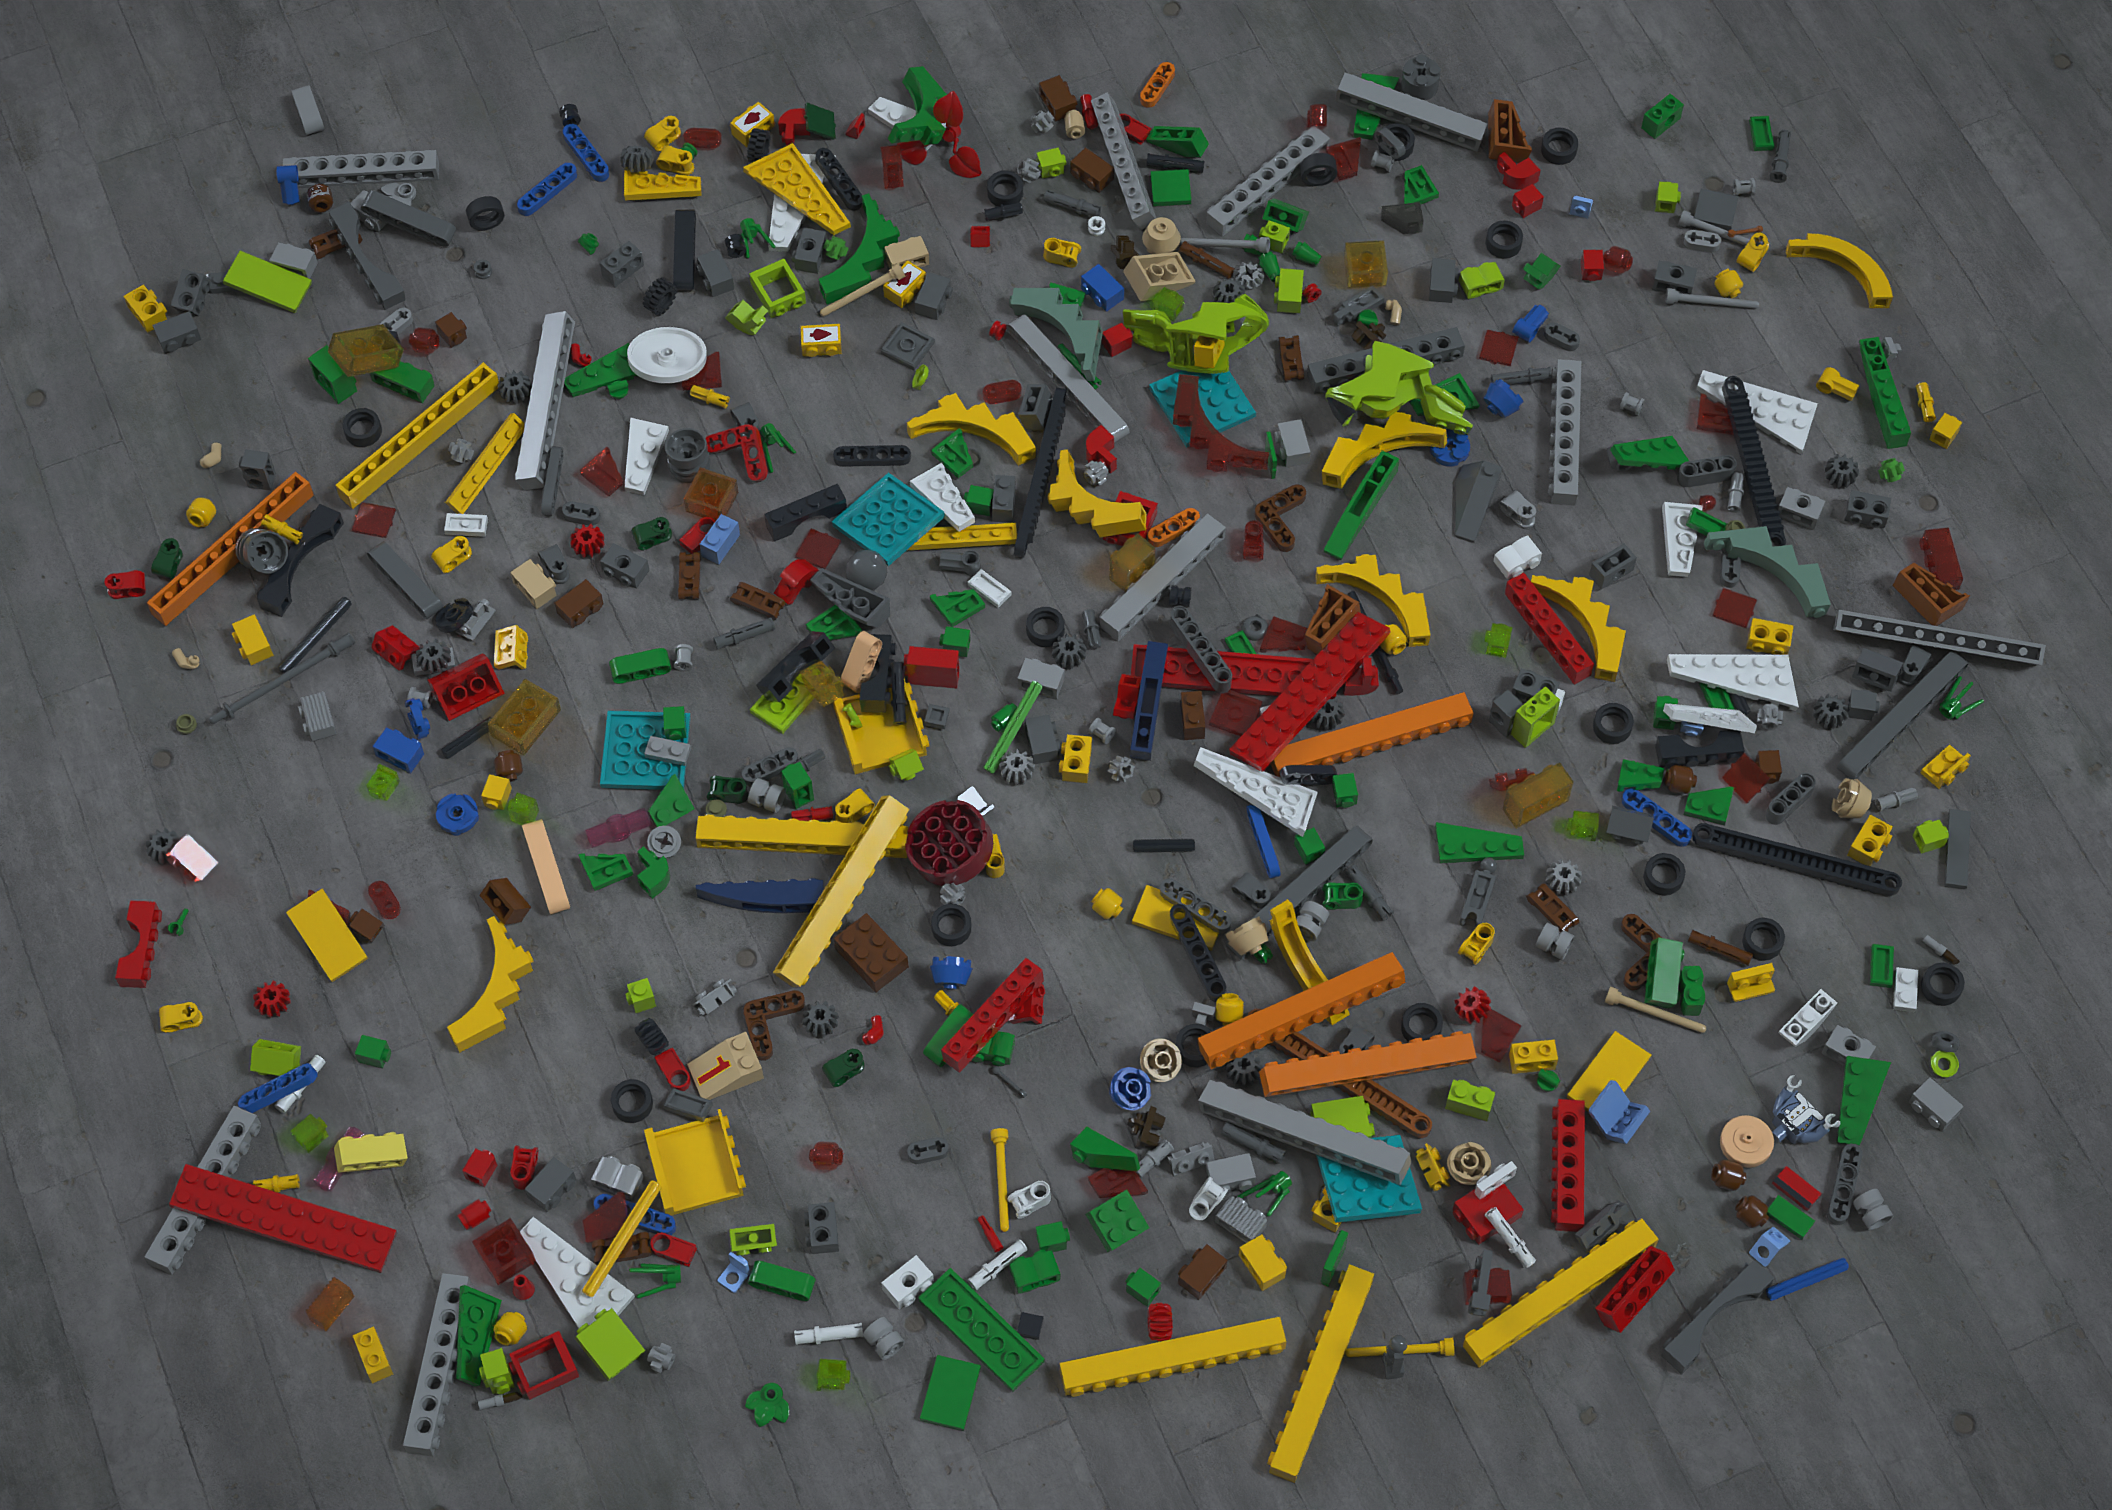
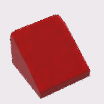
M864 113L858 115L851 122L845 133L846 136L855 139L859 138L865 128Z
M989 226L971 227V247L990 246Z

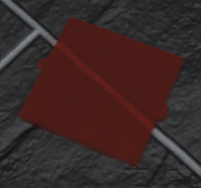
M1487 330L1479 359L1493 362V364L1498 363L1511 366L1519 337L1505 334L1503 331L1500 333Z
M362 502L358 514L355 515L356 520L352 531L387 538L389 529L393 526L392 521L396 509Z
M811 528L795 558L805 559L814 566L826 569L841 540L829 536L828 533H822Z
M1723 588L1719 599L1715 602L1716 607L1712 617L1747 628L1750 617L1754 615L1753 609L1757 599Z
M1743 753L1735 763H1732L1731 768L1722 777L1730 787H1734V791L1746 803H1749L1757 793H1761V788L1771 779L1746 753Z

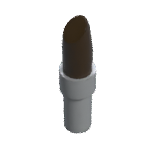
M1929 935L1924 938L1923 942L1940 957L1942 956L1954 965L1960 962L1944 945L1939 944Z
M518 1392L480 1400L478 1401L479 1409L502 1406L521 1399L522 1395Z

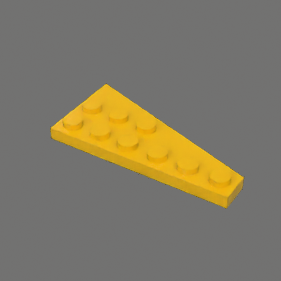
M793 143L743 167L744 173L831 234L836 235L851 227L847 217Z

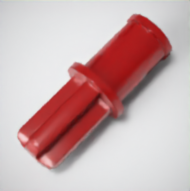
M1084 94L1080 97L1083 109L1082 116L1085 117L1087 128L1093 130L1097 128L1098 123L1091 103L1092 96Z
M812 806L811 809L792 811L791 818L799 821L833 819L832 806L813 808Z

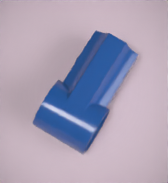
M297 165L277 166V180L281 186L283 203L289 205L299 202Z
M1534 305L1524 319L1520 318L1517 321L1512 333L1530 343L1536 336L1538 328L1548 318L1549 313L1546 311V308L1542 305Z

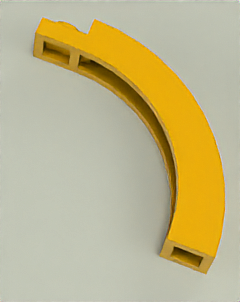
M1807 233L1806 240L1793 239L1788 241L1786 257L1818 258L1835 263L1850 272L1859 281L1866 292L1870 308L1890 307L1893 295L1887 277L1879 265L1855 245L1836 237Z
M1287 899L1270 910L1272 919L1269 921L1283 957L1303 991L1328 981L1303 939L1293 904ZM1346 1009L1340 1014L1332 1015L1326 1018V1020L1331 1025H1334L1349 1016V1010Z

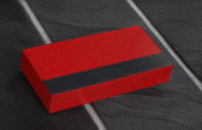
M1787 1166L1772 1182L1776 1188L1805 1211H1808L1822 1194Z

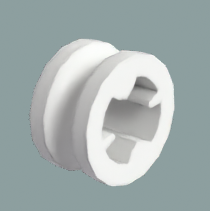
M1094 216L1089 219L1088 231L1091 235L1099 236L1105 232V221L1102 217Z

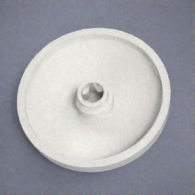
M661 327L643 332L633 339L627 351L628 364L631 370L639 377L656 383H675L687 380L703 369L707 359L706 346L702 339L688 330L675 327Z

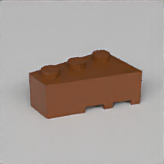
M1494 99L1488 112L1489 159L1498 160L1499 155L1505 152L1514 162L1520 163L1530 156L1532 148L1525 139V131L1521 129L1520 119L1512 101Z
M1912 563L1899 571L1892 586L1931 625L1938 626L1963 610L1970 595L1959 593L1952 588L1953 585L1942 583L1935 578L1936 575Z
M1328 584L1326 585L1323 598L1319 601L1317 612L1313 615L1305 633L1307 648L1317 655L1357 612L1361 613L1358 601Z

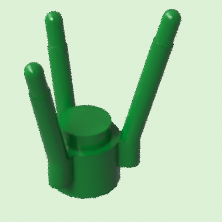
M746 218L741 221V235L746 246V258L750 257L747 238L753 244V238L757 235V232L761 234L773 249L776 247L762 230L760 224H755L752 218Z
M768 423L761 427L760 434L762 435L761 442L769 472L773 473L767 443L774 444L777 442L780 447L785 445L793 454L796 451L781 433L776 430L775 426Z
M1961 676L1957 678L1946 698L1939 705V710L1945 718H1955L1957 720L1961 715L1984 702L1981 699L1962 710L1960 709L1962 705L1959 700L1972 687L1973 682H1970L1956 698L1951 699L1962 680Z
M1280 1171L1237 1197L1244 1198L1263 1187L1265 1188L1256 1194V1198L1261 1197L1269 1190L1276 1194L1280 1192L1281 1194L1267 1213V1216L1270 1217L1283 1198L1290 1193L1288 1187L1292 1185V1181L1285 1172Z
M642 1263L640 1265L642 1268L629 1269L630 1272L663 1273V1282H668V1284L638 1294V1299L666 1289L676 1288V1283H681L680 1265Z

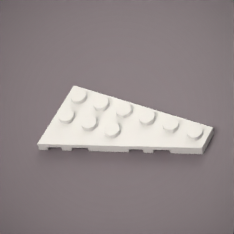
M1200 747L1194 763L1196 768L1303 837L1318 792L1301 785L1284 784L1280 777L1264 771L1261 772L1254 767Z

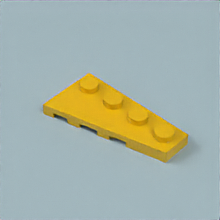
M624 170L625 201L702 196L701 177L678 174L672 177L661 172L658 175L648 174V171L637 173Z

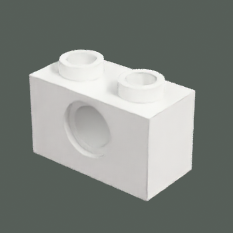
M916 1255L881 1282L882 1290L897 1308L901 1309L903 1306L911 1305L918 1294L924 1293L934 1283L933 1274ZM906 1281H913L915 1283L912 1287H905L903 1285Z

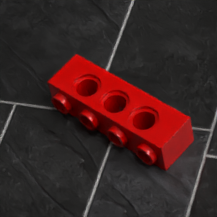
M1649 1246L1595 1309L1604 1326L1621 1333L1671 1276L1675 1268L1667 1252Z

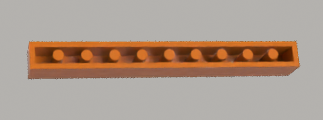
M295 471L146 602L151 614L163 625L167 626L239 562L235 547L241 534L252 528L271 531L261 526V522L263 519L265 520L264 516L266 514L280 522L287 520L314 496L310 483Z
M1465 692L1288 744L1270 764L1275 776L1281 778L1280 770L1288 765H1333L1341 761L1348 762L1355 757L1368 756L1378 750L1385 751L1398 744L1405 745L1418 738L1425 739L1438 732L1445 733L1458 726L1465 727L1472 723L1473 710Z
M1393 952L1199 1037L1200 1052L1210 1069L1223 1066L1231 1060L1241 1058L1249 1052L1261 1049L1265 1045L1281 1040L1294 1032H1299L1305 1027L1319 1023L1332 1015L1340 1014L1350 1007L1360 1005L1362 1002L1378 997L1393 988L1400 987L1406 983L1404 969Z
M1463 1031L1451 1033L1448 1037L1435 1035L1430 1037V1040L1424 1041L1422 1038H1415L1406 1044L1397 1041L1390 1043L1387 1047L1373 1045L1368 1047L1369 1050L1363 1051L1360 1048H1354L1344 1054H1340V1051L1331 1052L1326 1057L1312 1055L1306 1057L1307 1060L1299 1061L1298 1058L1286 1060V1063L1278 1064L1277 1061L1269 1062L1259 1071L1264 1096L1269 1097L1469 1064L1477 1057L1471 1033L1463 1034Z

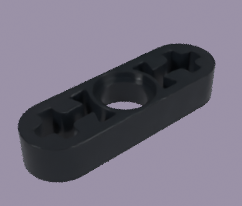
M1288 765L1279 772L1282 783L1287 785L1332 784L1333 776L1338 775L1335 766Z

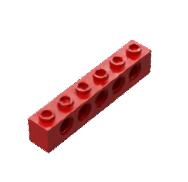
M1523 572L1507 581L1505 595L1572 683L1575 685L1591 676L1594 666L1593 661L1526 574Z
M1025 958L941 1049L943 1061L960 1073L1043 983V970Z
M1558 1099L1557 1105L1552 1108V1120H1556V1127H1552V1140H1556V1147H1552V1160L1555 1161V1168H1552L1551 1180L1555 1181V1188H1552L1551 1202H1555V1209L1551 1211V1222L1555 1223L1556 1231L1578 1232L1584 1226L1585 1101ZM1568 1121L1572 1123L1573 1126L1567 1127L1563 1124V1122ZM1563 1142H1570L1573 1146L1566 1147L1563 1145ZM1569 1162L1573 1167L1567 1168L1562 1163ZM1569 1183L1573 1188H1565L1562 1184ZM1562 1204H1570L1572 1209H1565Z

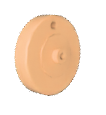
M1749 1115L1738 1116L1731 1119L1724 1126L1720 1136V1147L1729 1161L1737 1162L1745 1168H1753L1763 1164L1770 1157L1774 1147V1136L1769 1126L1759 1118Z

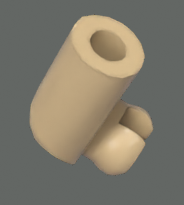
M1387 300L1385 309L1392 310L1390 324L1400 325L1402 313L1400 304L1397 300Z
M213 443L211 445V453L200 459L201 467L210 468L221 461L222 445L220 443Z
M180 648L172 651V655L180 668L193 670L199 666L200 659L198 656L191 655L185 657Z

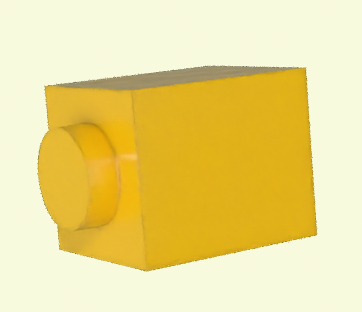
M1944 413L1933 428L1929 440L1947 449L1958 434L1962 422L1956 417Z
M489 774L481 795L484 806L492 810H504L512 790L509 779Z

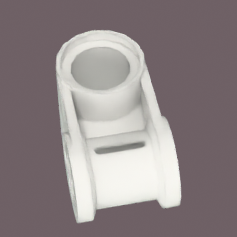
M1209 1177L1195 1195L1189 1208L1190 1215L1196 1220H1204L1214 1207L1221 1202L1228 1189L1220 1187L1213 1181L1212 1177ZM1197 1204H1201V1205H1203L1205 1208H1204V1209L1199 1208V1207L1197 1206Z
M1037 1181L1013 1192L1008 1196L1007 1200L1013 1204L1017 1212V1218L1021 1219L1049 1204L1051 1201L1050 1188L1046 1182ZM1038 1191L1046 1192L1043 1197L1035 1195Z

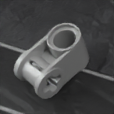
M1515 490L1499 502L1501 511L1521 528L1529 529L1535 524L1536 508L1520 492Z

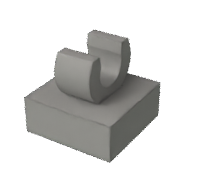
M1885 337L1881 341L1887 363L1889 364L1902 349L1900 344H1894L1891 337Z
M1194 1002L1192 1016L1197 1017L1196 1024L1205 1025L1206 1020L1214 1021L1215 1007Z

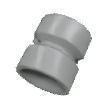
M757 778L750 789L748 803L758 807L764 805V809L777 813L783 804L786 788L776 784L770 786L768 781Z
M1306 901L1300 910V915L1296 918L1303 939L1307 941H1315L1321 932V927L1325 925L1329 917L1328 910L1313 901Z
M1547 922L1535 947L1545 952L1550 950L1553 956L1563 960L1575 936L1566 931L1559 932L1558 927Z
M1878 1189L1869 1190L1853 1201V1205L1858 1213L1864 1215L1862 1220L1868 1230L1877 1229L1894 1217L1889 1207L1882 1204L1884 1199Z
M881 1317L874 1321L863 1333V1337L871 1346H876L875 1351L882 1360H887L894 1356L905 1344L902 1336L897 1331H893V1325L886 1317Z

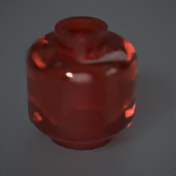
M1613 246L1603 254L1604 266L1609 271L1622 274L1631 268L1633 257L1629 250Z
M418 327L409 336V344L412 345V349L417 353L432 354L439 347L440 338L434 329Z
M820 1141L810 1150L809 1160L813 1162L817 1170L833 1171L843 1162V1150L835 1142Z

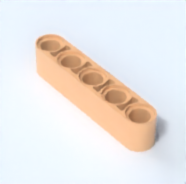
M540 819L522 825L550 915L570 909L543 820Z

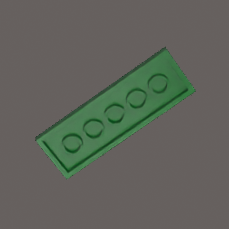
M951 1268L918 1297L919 1302L1012 1392L1045 1362V1359Z

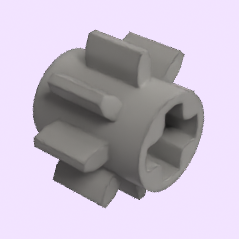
M1040 110L1031 117L1033 121L1031 128L1035 133L1040 131L1044 134L1054 126L1052 123L1054 117L1049 111L1045 113Z
M1027 158L1026 161L1023 160L1019 163L1017 173L1020 174L1023 181L1031 183V180L1035 181L1039 178L1041 169L1038 167V162Z
M460 438L455 442H451L448 448L451 458L461 463H465L467 459L471 460L474 453L471 443Z
M1092 460L1085 465L1084 477L1089 484H1098L1100 486L1107 481L1105 477L1108 474V469L1104 463Z
M1774 704L1764 705L1763 709H1759V713H1757V722L1762 723L1764 729H1776L1778 725H1781V721H1783V711H1778V706Z
M1117 755L1116 759L1110 761L1108 772L1113 774L1111 779L1126 782V779L1133 776V768L1135 766L1129 764L1131 762L1130 758H1123Z
M945 884L940 890V901L944 905H961L966 898L964 895L965 888L961 884Z
M661 1343L660 1347H652L647 1361L651 1363L652 1370L661 1373L663 1369L669 1370L675 1360V1354L672 1353L671 1346Z

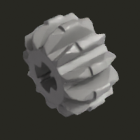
M1017 749L1014 754L1008 751L1007 756H1002L999 769L1002 778H1006L1008 783L1014 781L1017 786L1018 781H1022L1025 784L1026 778L1031 779L1035 765L1033 764L1032 756L1027 757L1026 751L1020 754Z
M1560 859L1558 864L1553 862L1550 868L1547 869L1545 881L1550 884L1549 888L1551 890L1557 889V895L1563 891L1567 896L1569 891L1574 893L1577 887L1580 886L1582 873L1577 871V864L1571 866L1570 860L1564 863Z

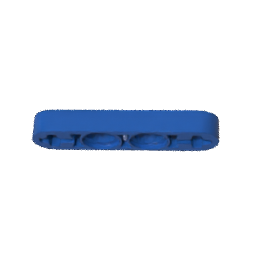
M566 125L563 128V136L566 143L594 180L598 182L607 180L609 168L577 125ZM578 144L586 145L584 149L576 148ZM590 156L596 158L593 162L586 161V158Z
M572 163L562 164L528 191L517 202L519 213L523 216L532 215L577 178L576 166ZM552 181L559 182L557 186L549 185ZM538 192L545 193V196L537 198L535 195Z
M1630 788L1623 793L1622 805L1626 809L1643 812V809L1646 807L1652 808L1654 811L1653 829L1677 846L1684 847L1690 843L1692 831L1688 826L1638 790ZM1635 797V801H1628V798ZM1661 820H1668L1671 826L1664 828L1659 822ZM1683 833L1686 834V837H1682L1681 839L1678 837Z
M1249 805L1246 807L1247 815L1268 877L1270 879L1281 876L1280 867L1261 811L1256 806Z
M303 1064L245 1093L240 1097L238 1106L243 1110L254 1113L310 1085L316 1080L318 1073L311 1064Z
M600 1194L594 1200V1208L597 1214L624 1223L628 1216H620L618 1214L619 1210L622 1207H628L632 1211L636 1203L608 1194ZM607 1201L610 1207L605 1206L604 1209H601L600 1203L604 1204ZM651 1208L646 1212V1214L651 1215L650 1222L646 1224L640 1222L637 1227L654 1234L662 1232L672 1235L676 1231L675 1219L671 1215ZM666 1221H669L671 1227H666L665 1230L662 1228V1225L659 1224H665Z

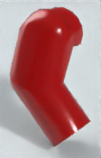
M571 344L572 361L582 367L591 364L592 357L589 354L587 356L586 354L582 355L579 344Z
M879 1015L871 1017L872 1028L862 1036V1041L866 1045L875 1044L883 1037L882 1017Z

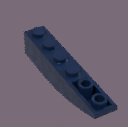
M1152 641L1147 643L1130 758L1151 761L1168 650L1167 643Z
M816 878L804 881L789 879L778 882L775 880H767L765 882L745 881L744 883L727 881L722 884L705 882L696 885L697 898L740 910L781 914L810 913L824 891L823 880Z

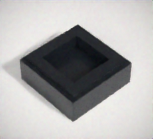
M1021 1312L1017 1332L1022 1337L1039 1340L1044 1316Z

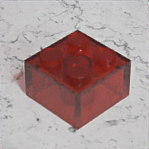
M511 1218L472 1241L477 1254L497 1285L502 1284L536 1263L532 1250Z

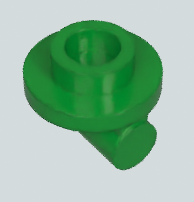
M591 233L582 234L578 239V243L590 255L596 251L599 245L597 237Z
M1366 309L1359 313L1357 322L1361 321L1368 329L1371 323L1378 325V319L1374 311Z
M627 380L615 381L607 385L610 396L615 399H621L628 394Z
M1541 1069L1537 1075V1084L1544 1091H1553L1560 1083L1558 1075L1553 1071Z

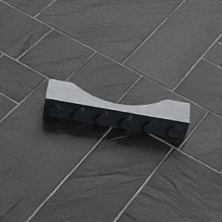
M319 504L316 510L311 512L310 519L300 529V532L303 533L302 539H298L300 541L298 544L291 542L286 562L279 570L269 575L268 582L264 588L259 590L257 600L261 609L280 617L283 616L292 602L291 583L299 563L314 548L334 539L344 524L340 512L322 504Z

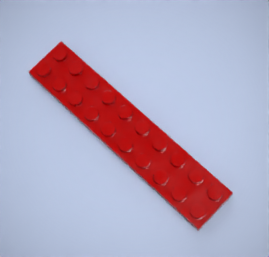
M1357 612L1229 749L1230 755L1263 772L1362 665L1363 658H1368L1391 632L1390 628Z
M1134 644L1132 676L1142 677L1147 645ZM1168 647L1162 687L1215 691L1186 648ZM1217 651L1232 672V685L1228 692L1279 696L1313 660L1309 658ZM1336 693L1330 699H1334L1336 697Z
M185 1164L169 1203V1206L379 1273L383 1270L397 1234L395 1229Z

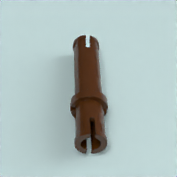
M1187 241L1182 243L1179 252L1191 257L1194 262H1200L1226 278H1231L1235 268L1207 254L1203 248H1197L1187 243ZM1192 251L1201 255L1202 257H1204V259L1192 253ZM1209 261H1211V262H1213V263L1219 265V266L1222 267V268H1219V267L1215 266L1214 264L1210 263Z
M1692 930L1688 939V943L1700 946L1707 952L1712 951L1746 966H1749L1753 953L1715 939V936L1711 935L1709 937L1695 930Z

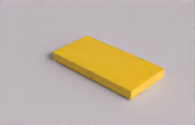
M1146 885L1132 919V924L1180 940L1170 920V909L1174 905L1161 897L1160 889ZM1183 897L1181 899V902L1185 905H1189L1193 902V900ZM1205 907L1200 908L1198 911L1202 916L1210 914V910ZM1181 912L1174 915V918L1178 920L1185 917V914ZM1193 918L1208 950L1212 951L1219 933ZM1224 920L1222 922L1218 921V926H1221ZM1186 931L1183 936L1192 938L1194 932Z
M320 889L286 912L332 982L368 959V956L323 889Z
M1615 1031L1567 1094V1098L1569 1100H1584L1585 1110L1589 1112V1108L1610 1080L1616 1081L1625 1093L1649 1061L1651 1054Z

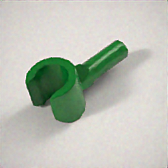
M184 908L177 922L169 924L168 931L171 934L176 927H178L176 934L178 936L183 934L184 929L182 925L189 912L188 909Z

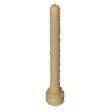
M897 263L891 266L892 269L887 274L821 309L820 315L826 316L892 279L900 280L906 277L900 264Z
M1610 986L1604 1003L1610 1005H1618L1620 1003L1700 1033L1706 1031V1026L1701 1023L1623 996L1621 992H1618L1619 989Z

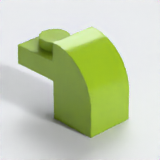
M742 300L734 305L725 319L736 329L748 335H755L765 323L766 318L764 316L768 310L763 305L754 310L748 303Z

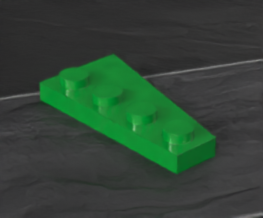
M1362 73L1361 77L1395 90L1399 83V77ZM1357 109L1353 138L1372 140L1382 117Z
M630 343L565 377L564 387L570 395L576 397L596 391L598 387L610 385L615 381L625 379L628 381L638 376L631 370L628 364L627 351Z
M1673 436L1614 444L1610 449L1619 465L1642 467L1645 464L1651 468L1666 466L1667 469L1675 470L1676 467H1681L1683 463L1689 461Z
M1438 822L1435 824L1439 863L1482 861L1487 857L1494 860L1524 859L1522 836Z
M1846 1056L1839 1115L1840 1125L1838 1127L1836 1143L1846 1145L1853 1143L1860 1146L1891 1062Z
M466 1285L460 1286L456 1379L473 1386H479L482 1379L479 1368L483 1367L480 1355L489 1352L494 1333L493 1328L497 1321L502 1300Z

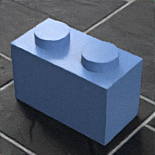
M721 514L700 543L702 557L719 565L740 536L738 522Z

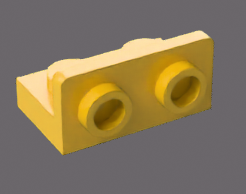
M513 625L496 630L494 667L498 670L514 665L521 669L526 668L528 635L519 626Z
M1948 745L1920 773L1940 789L1945 784L1947 786L1950 785L1958 772L1963 773L1970 765L1968 761L1971 755L1967 753L1963 756L1951 745Z
M1769 963L1732 972L1727 985L1733 1001L1738 1002L1774 993L1775 988L1771 980L1775 971L1773 964Z

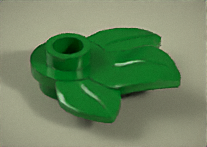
M776 1383L765 1384L761 1391L752 1392L746 1400L745 1407L755 1410L754 1417L759 1427L767 1425L774 1417L783 1423H786L789 1417V1404L783 1399V1390ZM769 1390L775 1391L774 1398L768 1397Z

